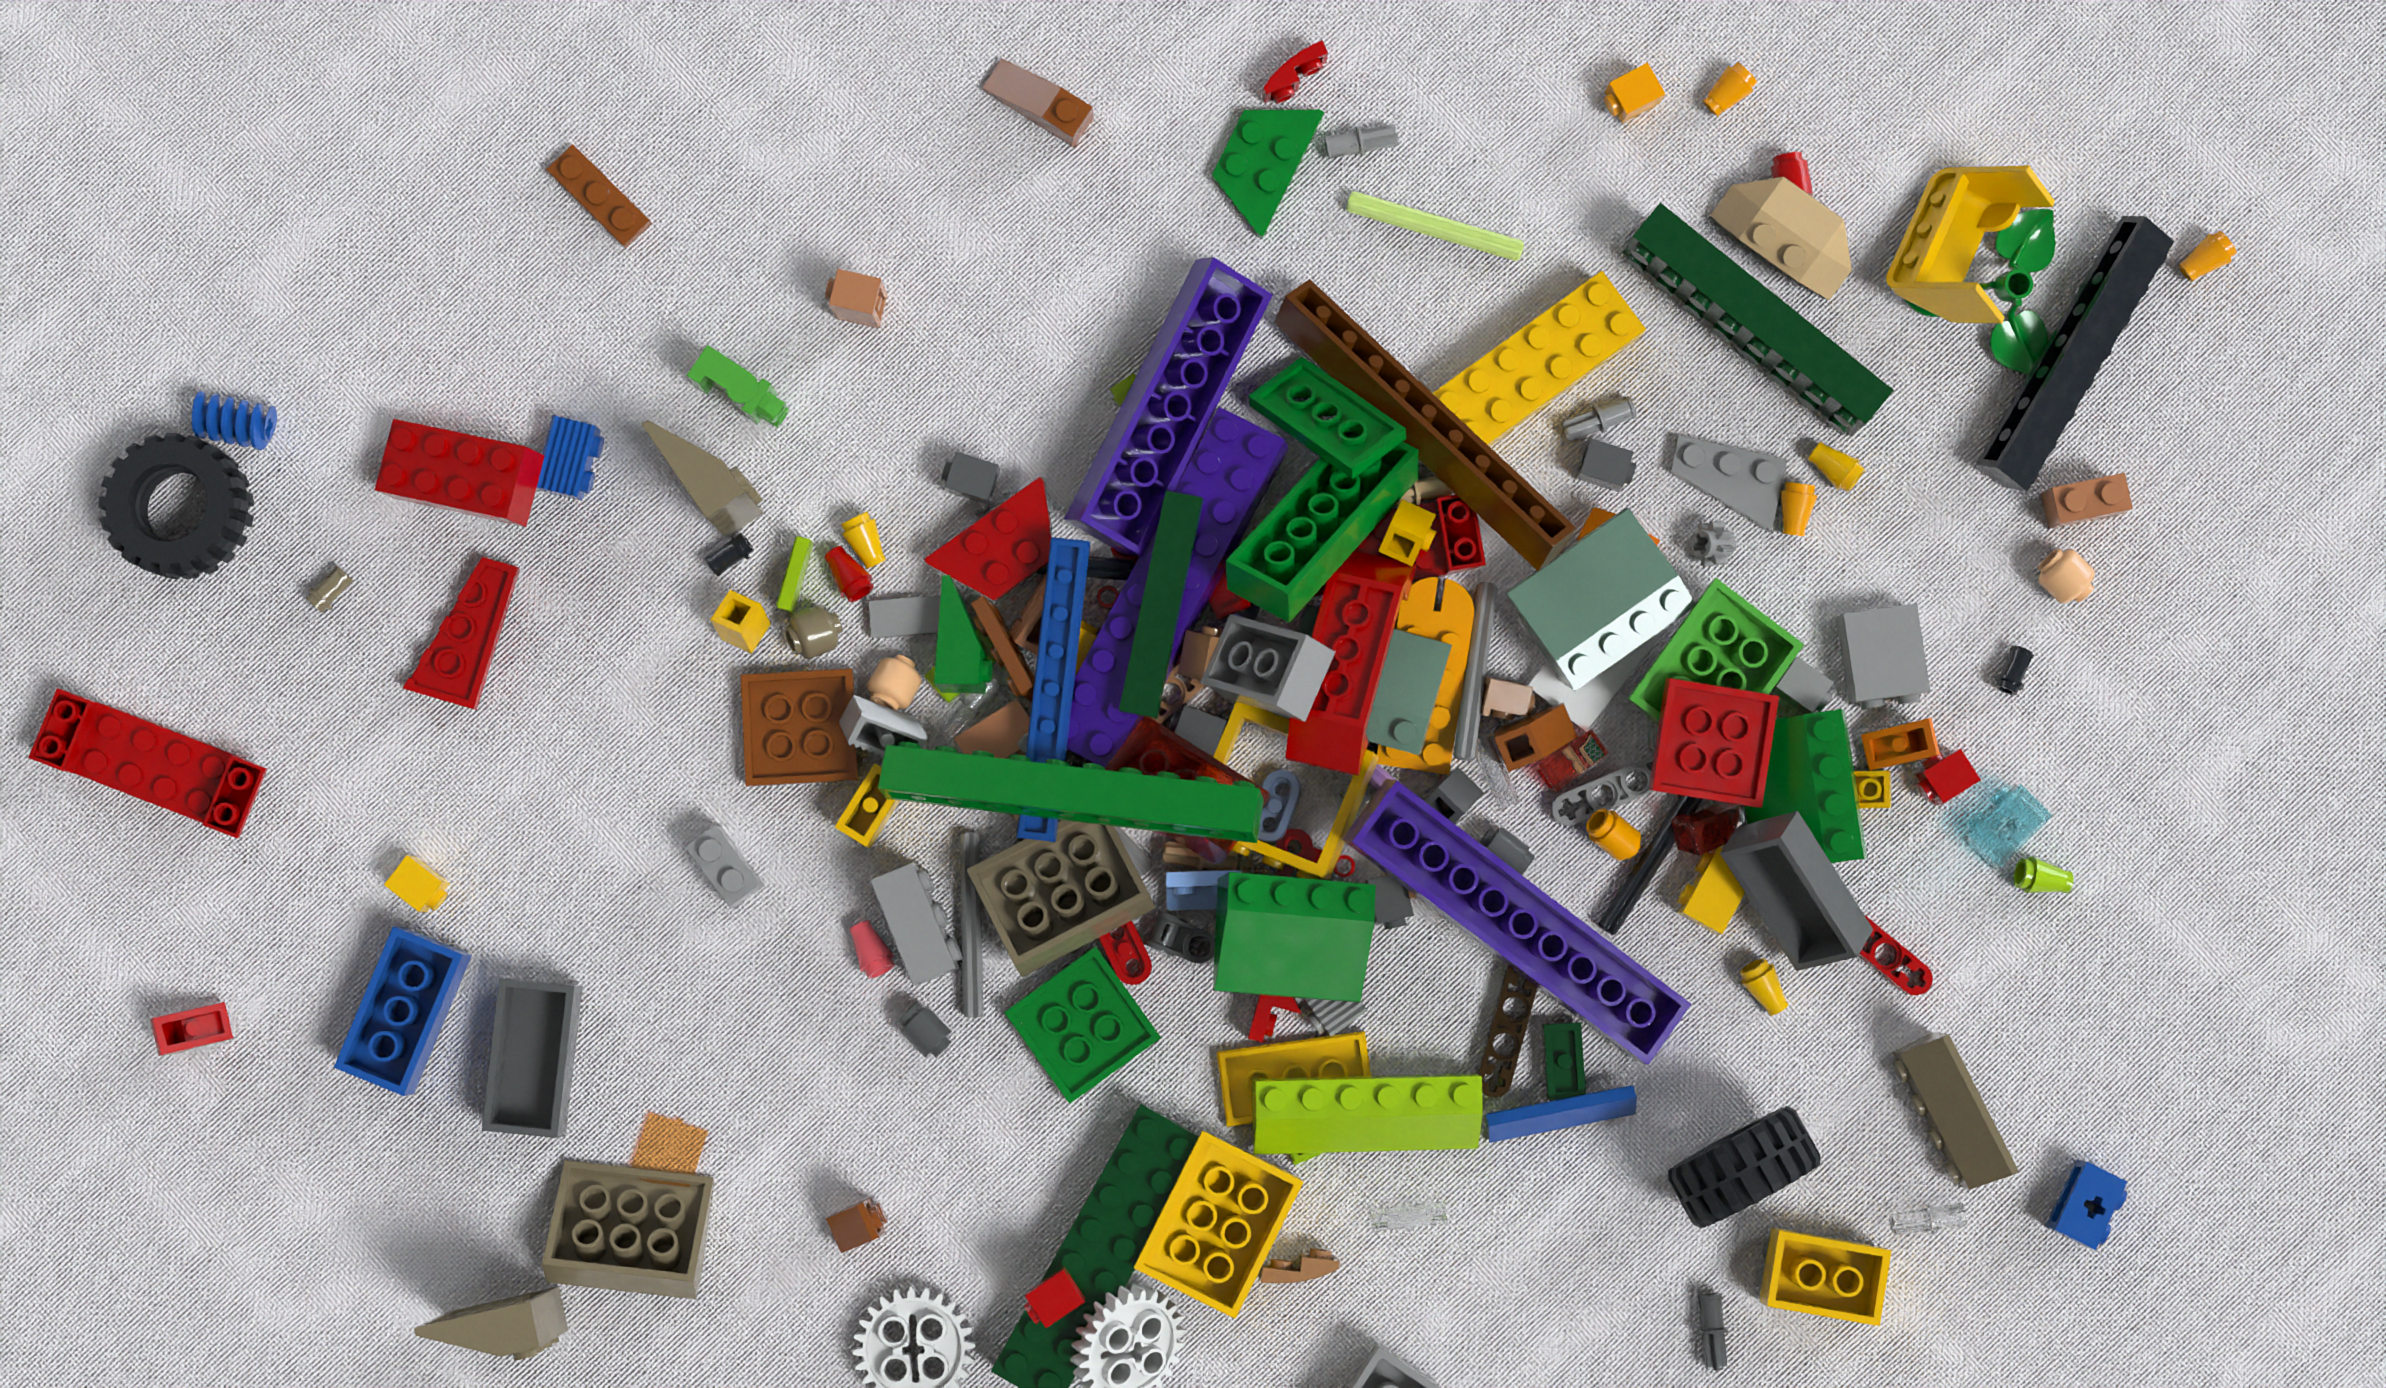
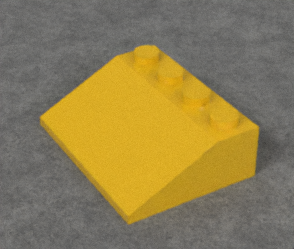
M1202 1130L1133 1268L1236 1319L1304 1181L1298 1176Z

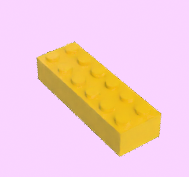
M1600 271L1437 389L1433 394L1491 447L1641 338L1646 328L1605 273Z

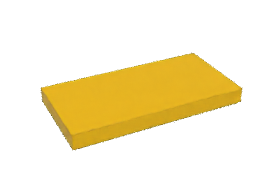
M1365 1031L1216 1052L1227 1127L1253 1123L1252 1078L1371 1076Z

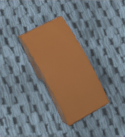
M1310 1248L1309 1254H1301L1299 1268H1292L1293 1261L1271 1259L1270 1265L1263 1264L1260 1281L1261 1283L1276 1284L1316 1279L1338 1270L1340 1261L1338 1258L1332 1257V1251Z

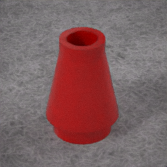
M843 546L831 549L824 556V560L830 568L841 597H846L852 603L862 599L871 592L874 587L871 582L872 576L845 551Z

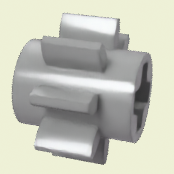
M1724 521L1699 523V530L1691 536L1690 548L1692 556L1702 558L1701 566L1727 565V557L1736 551L1734 531L1724 530Z

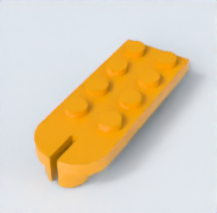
M1426 577L1412 583L1408 600L1401 601L1396 629L1448 643L1452 647L1422 753L1416 755L1378 744L1376 755L1379 757L1377 764L1449 775L1474 619V605L1469 593L1463 586L1453 580L1444 578L1440 612L1433 611L1438 577Z

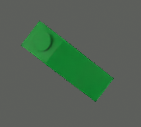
M942 575L934 684L941 693L986 694V682H991L993 676L992 661L988 660V656L958 586L950 575Z

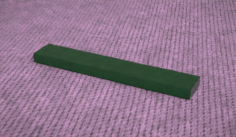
M1165 491L1119 711L1122 713L1158 719L1204 502L1202 497Z

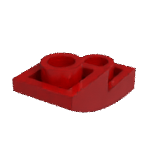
M1323 40L1298 52L1270 77L1263 87L1262 98L1265 104L1273 100L1276 104L1293 98L1295 91L1299 90V74L1302 73L1304 77H1307L1323 69V64L1327 63L1328 51Z

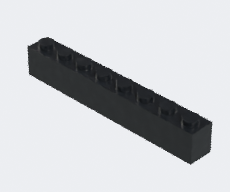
M2121 217L1975 465L2004 488L2028 491L2030 486L2036 481L2045 460L2055 449L2058 438L2067 423L2074 417L2078 404L2086 391L2092 386L2098 370L2104 360L2111 354L2112 347L2121 331L2128 325L2131 314L2140 299L2147 293L2151 280L2159 267L2165 262L2167 253L2172 247L2174 240L2147 217Z

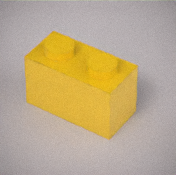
M875 763L835 825V828L870 849L900 802L899 800L886 799L878 789L882 767Z
M1720 847L1712 848L1710 853L1706 850L1703 852L1694 869L1699 872L1693 885L1689 883L1685 885L1677 899V903L1681 905L1677 912L1678 914L1716 935L1723 934L1745 894V891L1720 854L1722 848Z

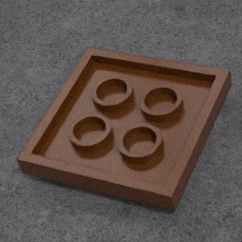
M852 668L740 675L745 785L747 787L859 781L857 748L854 744H848L839 724L851 698L855 695L854 670Z

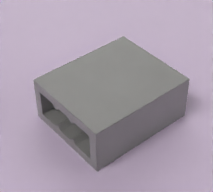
M1917 603L1843 613L1836 617L1849 705L1860 703L1861 710L1879 708L1884 706L1883 700L1897 698L1898 705L1920 702V695L1931 692Z

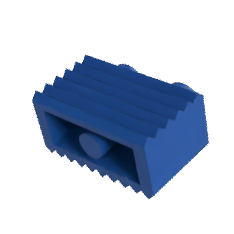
M552 415L542 453L545 457L536 489L583 501L584 493L590 494L594 484L595 473L590 472L593 459L599 458L603 450L604 437L600 436L601 430L592 424Z

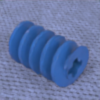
M199 391L194 399L192 429L198 438L204 439L209 436L210 440L215 442L223 439L225 443L230 445L238 442L239 446L244 448L252 444L254 449L261 451L269 444L276 428L277 410L273 405L269 408L267 415H264L262 403H256L253 411L250 412L249 402L244 399L240 402L238 409H235L233 397L226 398L223 406L220 405V395L215 393L211 396L209 403H206L204 391Z

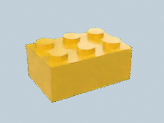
M1771 1227L1759 1302L1767 1307L1880 1326L1892 1250L1876 1245Z

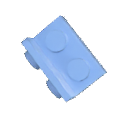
M1241 870L1166 872L1167 909L1170 911L1216 909L1218 878L1228 872L1241 873Z

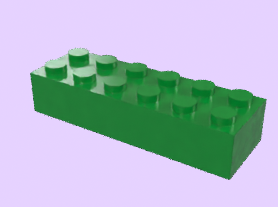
M1346 434L1345 437L1356 438L1361 434ZM1401 442L1354 479H1351L1321 457L1226 560L1227 590L1290 623L1418 480L1419 450Z

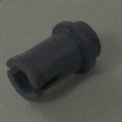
M743 533L737 536L732 534L729 542L705 557L707 564L718 577L743 558L746 560L750 559L749 554L754 551V548Z
M2016 645L2011 646L2001 674L1995 676L1997 681L1995 687L2009 695H2017L2018 690H2023L2024 684L2022 681L2034 654L2026 648Z

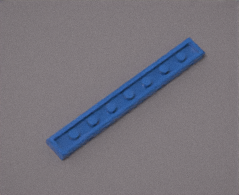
M1051 537L1026 757L1030 758L1031 762L1045 763L1047 759L1062 761L1066 759L1090 550L1089 541ZM1019 815L1016 838L1056 842L1058 819Z

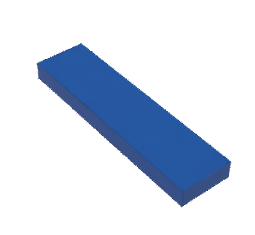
M1630 1085L1487 1113L1486 1132L1489 1143L1635 1115L1637 1101L1634 1086Z

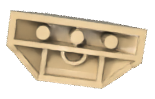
M1785 177L1732 185L1710 215L1738 240L1793 279L1828 300L1833 297L1852 271L1844 219Z

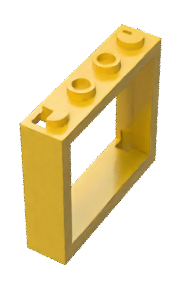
M1236 701L1205 777L1213 778L1219 784L1244 721L1288 738L1290 719ZM1366 749L1359 776L1353 775L1317 864L1257 840V843L1225 840L1230 842L1227 849L1248 857L1250 851L1264 856L1261 863L1281 871L1284 865L1298 870L1296 874L1298 878L1330 880L1345 844L1342 839L1353 824L1379 757L1374 752ZM1200 837V838H1202V839H1204V840H1206V841H1208V842H1211V843H1214V841H1215V839H1216V838Z

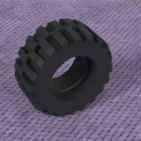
M166 433L165 438H161L155 434L145 437V445L143 446L133 443L125 449L128 456L124 460L116 457L110 465L116 470L111 478L104 476L101 484L102 487L107 488L106 497L100 496L98 501V508L106 511V516L101 517L100 522L102 529L111 534L107 539L111 546L121 551V557L129 563L140 567V569L171 579H177V577L194 579L198 578L201 572L209 575L219 570L217 563L220 561L229 563L236 556L232 552L235 545L243 547L248 538L242 535L244 527H252L254 519L253 515L248 514V507L254 506L253 494L246 490L250 483L246 475L238 470L239 465L232 457L224 454L222 450L191 435L184 437L179 433ZM179 473H188L197 477L205 488L207 505L204 517L197 528L189 535L174 541L164 540L153 532L148 520L150 497L156 487L168 477Z
M1785 1106L1717 1140L1674 1165L1668 1170V1181L1692 1224L1699 1228H1705L1746 1209L1808 1174L1820 1165L1821 1155L1796 1110Z

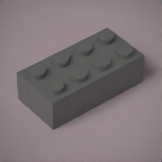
M1794 811L1737 827L1720 854L1794 969L1799 971L1858 957L1874 929L1799 812Z
M499 979L482 1131L550 1138L566 1136L583 986L518 979Z

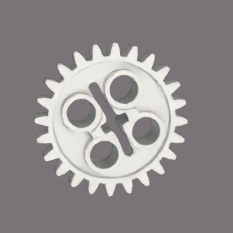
M1133 1284L1130 1291L1120 1286L1118 1297L1107 1292L1105 1305L1094 1302L1096 1310L1094 1316L1084 1314L1083 1317L1088 1322V1325L1076 1329V1332L1082 1336V1339L1073 1342L1071 1345L1080 1352L1071 1358V1362L1078 1366L1073 1374L1081 1380L1079 1385L1082 1388H1150L1152 1385L1162 1388L1163 1384L1160 1379L1162 1375H1173L1172 1371L1168 1368L1170 1363L1180 1362V1359L1174 1355L1175 1350L1182 1349L1185 1344L1177 1339L1186 1333L1185 1329L1178 1325L1183 1320V1316L1176 1312L1178 1306L1170 1301L1169 1297L1159 1290H1154L1149 1285L1141 1288L1137 1284Z
M912 1285L909 1287L906 1297H903L901 1291L896 1288L893 1291L894 1301L892 1302L885 1295H882L879 1298L882 1306L881 1310L873 1305L869 1306L868 1311L873 1319L861 1318L859 1324L866 1329V1332H859L854 1335V1339L862 1342L863 1346L852 1351L853 1355L863 1356V1361L858 1363L855 1369H867L868 1372L862 1380V1384L874 1381L876 1384L875 1388H961L956 1377H969L970 1373L962 1366L963 1364L974 1363L975 1358L966 1354V1350L974 1348L976 1342L965 1339V1336L974 1330L973 1326L962 1327L961 1325L967 1313L963 1312L955 1315L952 1312L956 1307V1300L945 1306L942 1303L944 1292L941 1291L933 1299L930 1298V1287L926 1286L922 1295L917 1296L915 1287ZM911 1314L916 1315L917 1345L924 1346V1349L920 1351L917 1357L918 1382H914L912 1379V1351L905 1350V1347L912 1340L909 1318ZM934 1318L942 1324L943 1330L939 1337L932 1338L923 1332L922 1325L926 1319ZM895 1320L900 1322L904 1326V1337L898 1340L889 1338L885 1333V1324L888 1321ZM928 1357H938L942 1360L945 1367L942 1374L934 1376L925 1370L924 1362ZM891 1359L903 1361L907 1369L906 1375L900 1378L891 1376L887 1371V1362Z

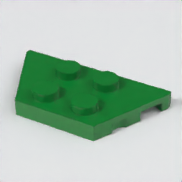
M1320 109L1243 111L1212 173V179L1221 191L1225 192L1229 197L1231 204L1239 214L1243 215L1258 238L1263 240L1323 119L1324 111Z

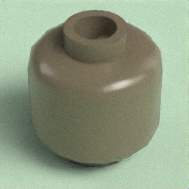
M817 605L791 615L788 626L784 628L787 642L795 655L800 654L806 659H812L836 649L838 646V634L842 633L843 629L835 612L829 614L823 606Z

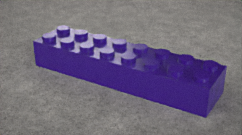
M1215 257L1195 260L1064 517L1065 521L1123 555L1142 556L1160 520L1165 491L1174 492L1273 294Z

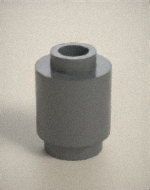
M1502 826L1496 831L1493 828H1489L1479 841L1481 845L1521 875H1523L1535 858V855L1529 851L1530 847Z
M919 1002L912 1006L897 1022L903 1029L900 1033L925 1058L930 1054L937 1058L952 1043L947 1038L952 1031L928 1006L923 1008Z

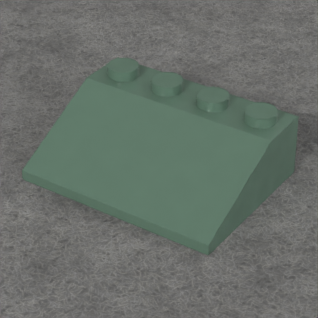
M1627 507L1564 550L1540 571H1534L1505 592L1560 682L1574 691L1686 614L1696 604L1679 575Z
M1307 605L1299 633L1312 637L1319 607ZM1394 629L1365 732L1368 741L1416 755L1422 753L1452 647L1451 644ZM1274 713L1275 715L1282 716V717H1286V718H1289V719H1290V717H1287V716H1284V715H1280V714Z

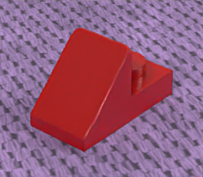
M1259 995L1247 1038L1263 1043L1264 1035L1272 1037L1277 1015L1271 1013L1272 1006L1302 1014L1293 997Z
M225 1002L150 1019L159 1056L182 1053L193 1048L233 1039Z

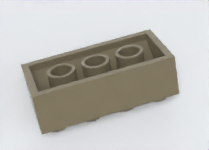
M1932 1032L1892 1052L1896 1059L1892 1063L1894 1071L1902 1083H1908L1913 1093L1909 1097L1910 1102L1919 1117L1925 1116L1931 1128L1927 1130L1929 1140L1937 1151L1942 1150L1948 1163L1944 1164L1945 1171L1954 1185L1959 1183L1960 1187L1970 1190L2019 1172L1949 1034Z

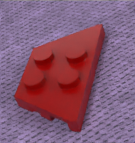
M1039 477L927 556L924 561L994 601L1001 598L1048 564L1052 525L1050 511H1048L1044 479Z

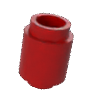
M1788 152L1773 157L1774 166L1770 168L1772 178L1785 177L1813 196L1807 160L1803 159L1802 152Z

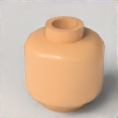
M2058 548L2051 552L2038 566L2040 571L2039 583L2059 603L2064 604L2072 600L2079 603L2094 589L2091 585L2095 575L2094 569L2073 549L2062 551Z
M896 655L895 658H882L867 683L871 702L895 711L908 708L922 683L921 676L915 669V662L902 655Z

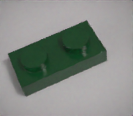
M1581 1022L1542 1024L1547 1100H1559L1586 1094Z

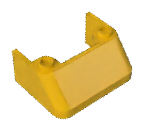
M2029 165L1948 167L1941 169L1930 178L1888 270L1886 282L1897 296L1949 322L2002 324L2005 318L1978 282H1963L1985 232H1997L2008 228L2016 219L2020 208L2053 207L2055 200Z

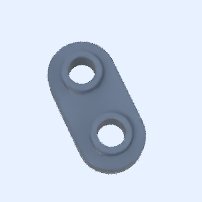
M1276 770L1270 773L1264 780L1261 788L1264 801L1258 839L1265 843H1275L1286 834L1301 796L1300 781L1293 773L1287 770ZM1280 784L1289 785V793L1286 796H1278L1277 787ZM1270 818L1275 819L1277 823L1276 828L1273 831H1266L1264 829L1265 821Z

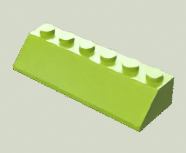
M1476 1073L1252 1078L1254 1155L1478 1149L1483 1103L1482 1076Z

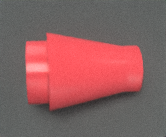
M869 920L860 922L849 929L853 938L860 972H865L868 979L881 976L895 967L892 960L894 954L874 930Z

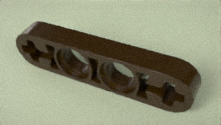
M1507 965L1477 1073L1482 1076V1093L1494 1098L1506 1094L1512 1084L1538 988L1525 978L1522 989H1530L1528 997L1520 992H1508L1509 983L1516 987L1519 975L1513 973V968ZM1516 997L1523 1002L1524 1012L1517 1019H1510L1504 1014L1503 1005L1508 998ZM1502 1033L1510 1035L1514 1041V1048L1507 1055L1498 1054L1493 1047L1495 1037ZM1489 1056L1499 1061H1510L1508 1069L1503 1066L1500 1067L1499 1078L1504 1079L1503 1086H1496L1494 1091H1489V1084L1484 1082L1485 1074L1492 1075L1495 1064L1487 1063Z

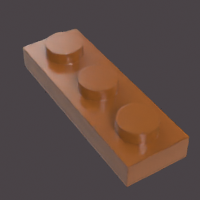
M573 144L546 169L625 249L652 224Z
M982 596L971 603L977 614L973 618L974 623L984 637L987 635L990 637L993 646L989 648L996 662L1001 667L1005 665L1010 676L1006 678V681L1017 697L1022 695L1032 702L1035 676L1020 648L1014 642L998 608L985 596Z

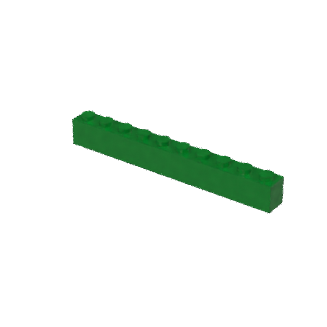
M900 742L899 746L886 745L878 789L884 797L891 800L1257 843L1264 801L1260 789L1255 788L1254 784L1246 781H1233L1232 785L1218 784L1217 780L1204 776L1195 777L1193 781L1180 779V776L1169 772H1159L1157 776L1142 775V771L1134 768H1120V772L1107 771L1105 767L1093 763H1085L1081 768L1068 766L1067 762L1057 759H1047L1045 763L1031 762L1030 758L1022 755H1009L1008 759L995 758L994 754L981 750L972 751V755L958 753L956 749L946 746H937L935 750L921 749L920 745L911 742Z

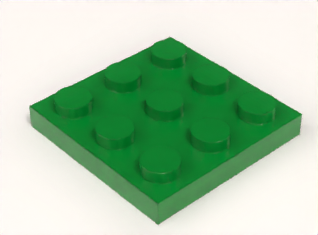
M1096 946L1004 1012L1069 1104L1161 1038Z

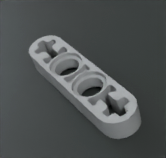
M1654 755L1559 795L1551 803V817L1560 826H1573L1588 820L1599 809L1605 808L1609 811L1655 792L1649 790L1651 771L1646 766L1650 762L1653 765ZM1634 770L1640 771L1646 778V786L1639 792L1630 790L1626 785V776ZM1597 785H1605L1612 792V800L1606 806H1599L1592 800V790ZM1584 791L1585 802L1592 812L1586 814V809L1583 807L1573 812L1574 819L1569 820L1567 815L1560 816L1558 810L1563 807L1561 801L1566 799L1569 804L1582 800L1578 792Z

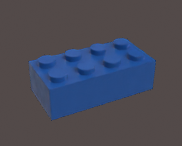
M393 926L334 1068L402 1096L413 1095L472 954L405 927Z

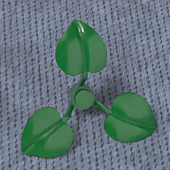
M2035 209L2022 212L2017 215L2014 222L2008 228L1997 232L1995 238L1996 252L2001 257L2010 260L2008 268L2011 271L2000 274L1995 281L1979 284L1983 290H1994L1995 295L2001 301L2012 303L2007 311L2008 321H2003L2002 324L1997 323L1991 331L1989 344L1993 357L2005 368L2027 375L2048 342L2047 330L2043 320L2034 311L2025 310L2016 316L2014 314L2016 309L2022 305L2021 299L2027 297L2033 289V279L2029 273H2035L2046 268L2054 256L2056 245L2053 226L2054 211L2050 209ZM1903 299L1917 313L1928 317H1939Z

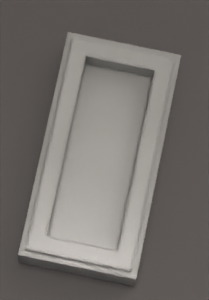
M941 595L869 601L871 638L938 634Z

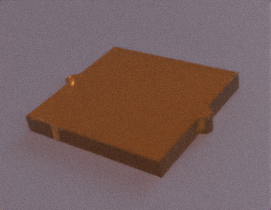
M650 1112L631 1168L694 1175L709 1131L685 1124L681 1118L672 1120ZM638 1178L650 1183L666 1184L682 1187H690L691 1185L686 1183Z

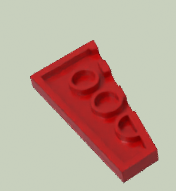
M485 557L480 559L457 597L458 601L449 616H446L443 620L438 634L430 647L426 648L419 660L418 667L412 677L408 678L402 689L477 710L520 568Z

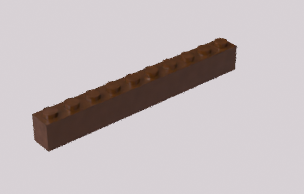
M1307 280L1284 297L1274 323L1332 378L1405 427L1406 439L1402 442L1418 449V459L1537 571H1540L1562 553L1576 527L1312 280Z

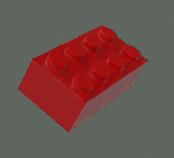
M393 419L374 490L402 501L526 527L545 455L522 445Z

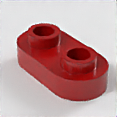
M1130 921L1122 925L1125 933L1120 940L1113 939L1110 932L1099 937L1117 977L1126 984L1137 985L1149 977L1152 970V962L1134 923ZM1130 959H1137L1140 962L1141 968L1139 972L1132 974L1127 971L1126 964Z

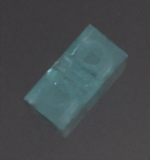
M2022 784L2012 785L2010 788L2007 785L2002 786L1990 798L1993 805L1984 814L1981 811L1976 812L1964 824L1967 831L1960 838L1991 869L2001 868L2053 816ZM2007 817L2009 819L2006 823V827L2009 830L2000 831L1998 829L2001 825V821L1998 818Z

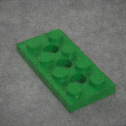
M1300 357L1248 395L1250 407L1351 479H1354L1406 439L1405 427L1304 357ZM1296 397H1297V398H1307V397H1309L1308 400L1303 401V402H1297V401H1294V400H1293V399L1296 398ZM1322 415L1335 416L1334 418L1329 420L1319 419V417ZM1346 434H1361L1356 438L1345 437Z

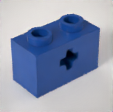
M2077 1159L2045 1227L2087 1248L2096 1250L2098 1245L2105 1243L2110 1234L2111 1225L2108 1223L2114 1210H2120L2126 1200L2127 1191L2124 1189L2128 1182L2087 1161ZM2086 1200L2091 1201L2095 1206L2093 1212L2088 1211L2084 1207Z

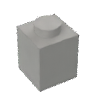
M1795 657L1772 689V692L1803 714H1810L1814 710L1821 712L1833 695L1828 690L1834 682L1799 657Z

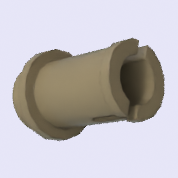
M336 565L315 589L311 587L308 589L310 594L306 599L322 613L327 608L331 610L333 608L331 606L332 602L354 580Z

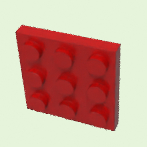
M1666 678L1649 790L1762 808L1779 696Z

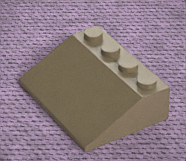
M649 420L642 423V426L703 515L726 538L763 514V511L758 506L763 501L762 497L737 466L730 469L721 459Z
M1061 820L1058 822L1056 842L1024 839L966 869L1021 977L1156 908L1114 826Z
M565 1160L542 1261L546 1282L697 1300L704 1263L714 1177Z
M557 1286L449 1311L415 1327L414 1330L416 1336L500 1357L513 1354L514 1361L536 1356L537 1353L545 1351V1348L559 1342L558 1336L567 1332L568 1326L560 1288Z

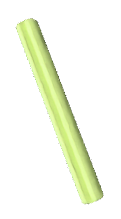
M1355 191L1351 192L1346 206L1347 211L1514 261L1520 259L1524 248L1522 240Z

